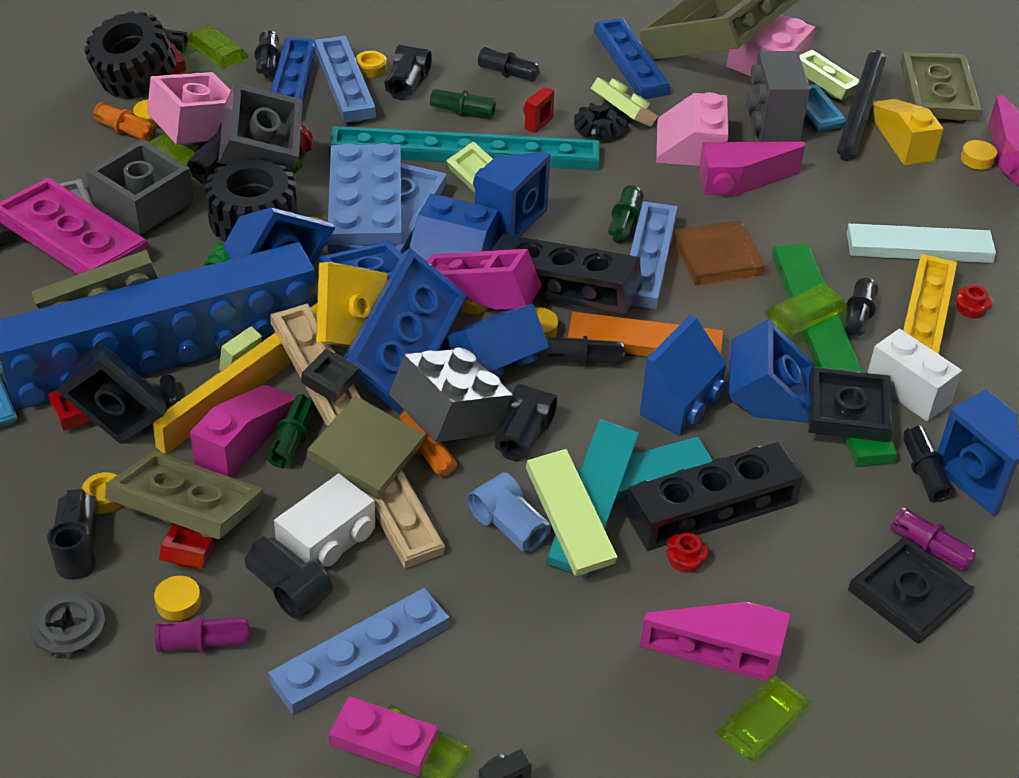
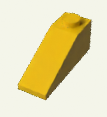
M898 99L874 101L872 103L869 115L903 165L935 161L944 128L929 109Z

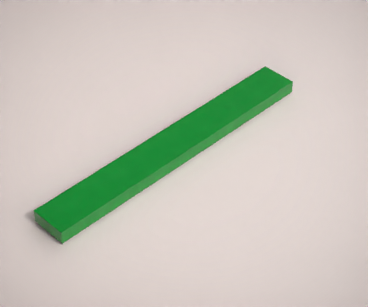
M809 244L773 246L772 258L815 366L863 372ZM844 437L855 467L895 463L897 451L892 440L890 442Z

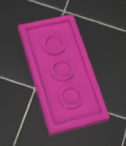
M49 177L0 202L1 224L77 274L144 250L148 251V241Z

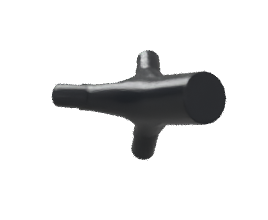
M164 375L160 378L159 383L166 407L169 409L179 402L181 398L177 391L175 378L172 375Z

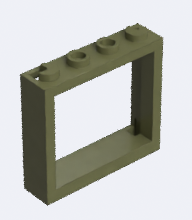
M681 0L639 30V34L645 50L652 59L738 49L799 0ZM730 10L722 17L711 18L719 11Z

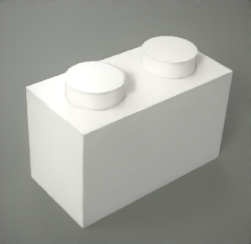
M899 328L875 345L868 373L891 376V397L928 422L952 404L962 370Z
M338 473L274 520L276 540L303 563L312 560L322 568L331 566L340 558L341 554L357 542L366 540L376 528L375 502Z

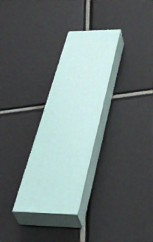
M851 223L848 224L847 229L850 256L920 259V255L925 254L952 261L993 263L996 255L990 230Z

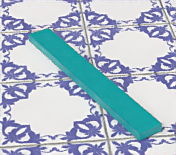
M333 126L328 145L329 156H331V145L400 144L401 160L447 162V159L474 141L492 159L499 156L545 151L551 154L550 168L598 170L599 141L586 139Z

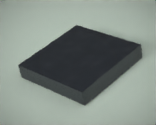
M811 367L809 374L808 433L890 442L893 434L891 376Z
M904 536L850 581L848 591L919 644L972 596L975 587Z

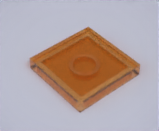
M741 220L674 229L673 241L695 285L764 275L765 264Z

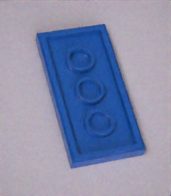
M409 248L402 254L371 308L370 314L366 317L343 357L360 367L357 381L398 414L405 410L389 395L404 354L439 351L468 296L412 248Z

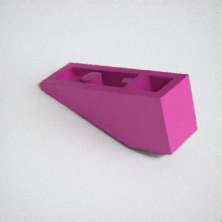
M998 95L989 120L993 145L997 150V164L1014 184L1019 186V110L1003 95Z
M703 142L699 172L704 195H739L800 173L805 143Z
M528 249L432 254L427 260L434 268L467 294V300L495 310L514 309L529 305L542 287Z
M264 384L214 406L190 431L195 465L233 478L276 430L277 423L281 419L286 418L295 397Z
M749 602L646 612L640 647L774 683L790 613L776 610L770 606H760Z

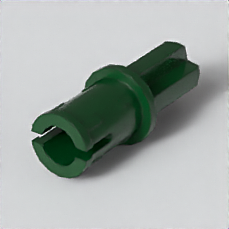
M439 89L432 90L430 96V105L432 107L458 111L459 116L462 117L464 114L493 119L495 114L496 98L468 94L467 90H463L461 94Z
M628 185L624 187L619 202L612 209L613 218L608 234L613 236L612 240L615 242H619L620 239L627 240L632 226L639 219L640 213L638 209L644 194L637 186Z
M304 394L297 395L286 418L281 419L277 423L276 438L266 456L273 466L282 469L284 466L289 468L293 463L301 442L307 439L308 430L306 426L316 406L312 398H307Z

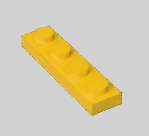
M921 254L903 331L939 354L957 262Z

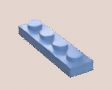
M346 36L315 40V51L343 123L361 122L365 119L376 118L375 105Z
M642 202L630 255L640 257L642 288L631 306L657 310L678 206Z
M423 588L269 671V683L291 714L295 715L449 629V616L428 591Z

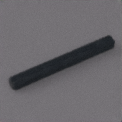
M877 49L876 52L870 51L868 53L836 151L841 155L840 159L844 161L847 158H855L886 62V56L882 55L883 51Z

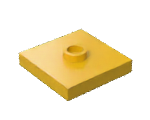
M333 262L319 263L316 343L350 347L384 288L388 273Z

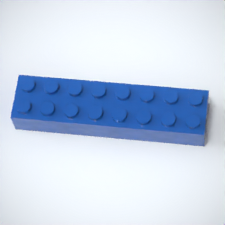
M297 242L0 319V367L14 411L50 402L48 394L57 391L78 360L100 343L115 352L125 364L141 377L220 355L224 344L251 326L262 335L261 342H263L275 333L271 325V314L304 304L312 307L317 303L315 270L301 244Z

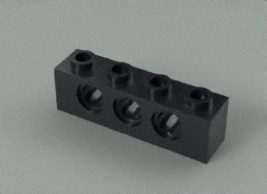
M502 234L491 250L528 249L542 285L535 296L536 298L626 314L642 288L640 257L507 234Z
M775 442L762 447L757 446L746 452L726 458H717L712 462L693 468L680 469L673 474L653 480H644L628 488L625 515L646 550L650 551L666 546L669 538L676 534L693 533L701 535L796 505L804 476L781 444Z

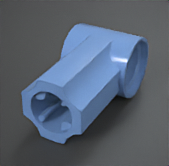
M503 472L467 494V503L473 516L485 526L493 523L522 552L526 550L530 553L542 546L543 541L550 534L551 524L523 499L520 486L508 473Z

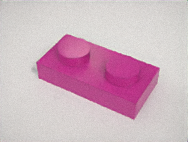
M349 696L328 734L329 745L420 776L438 738V726Z

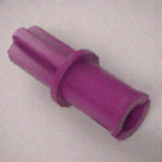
M903 507L895 516L894 520L899 523L896 524L894 522L891 524V531L907 537L922 547L927 553L934 554L961 571L968 570L976 558V550L945 532L944 525L937 524L935 526L906 507Z
M198 616L197 620L157 622L155 626V646L157 652L198 649L202 653L206 651V647L244 645L249 642L250 637L249 623L245 618L205 620L204 616Z

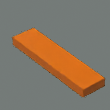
M572 311L568 338L583 339V336H588V340L618 341L624 343V354L648 357L679 325ZM704 328L721 355L723 330Z

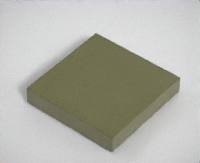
M355 395L307 449V458L335 475L339 473L356 487L378 499L424 444L425 434Z

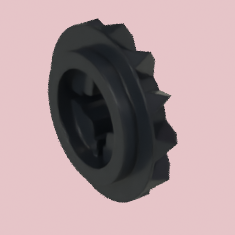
M590 103L589 107H580L579 112L574 116L575 129L581 135L590 139L610 140L619 137L626 130L627 121L625 120V113L618 111L616 106L608 107L604 103L602 105Z

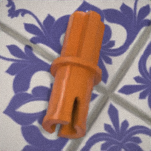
M105 102L98 103L94 108L93 114L98 116H94L93 119L98 123L112 127L117 134L124 135L126 133L148 142L152 140L153 135L156 133L155 126L134 116L131 110H120Z
M403 411L399 416L400 421L425 434L424 444L416 454L423 455L433 471L440 475V477H448L451 472L456 470L457 461L443 442L435 443L407 412Z

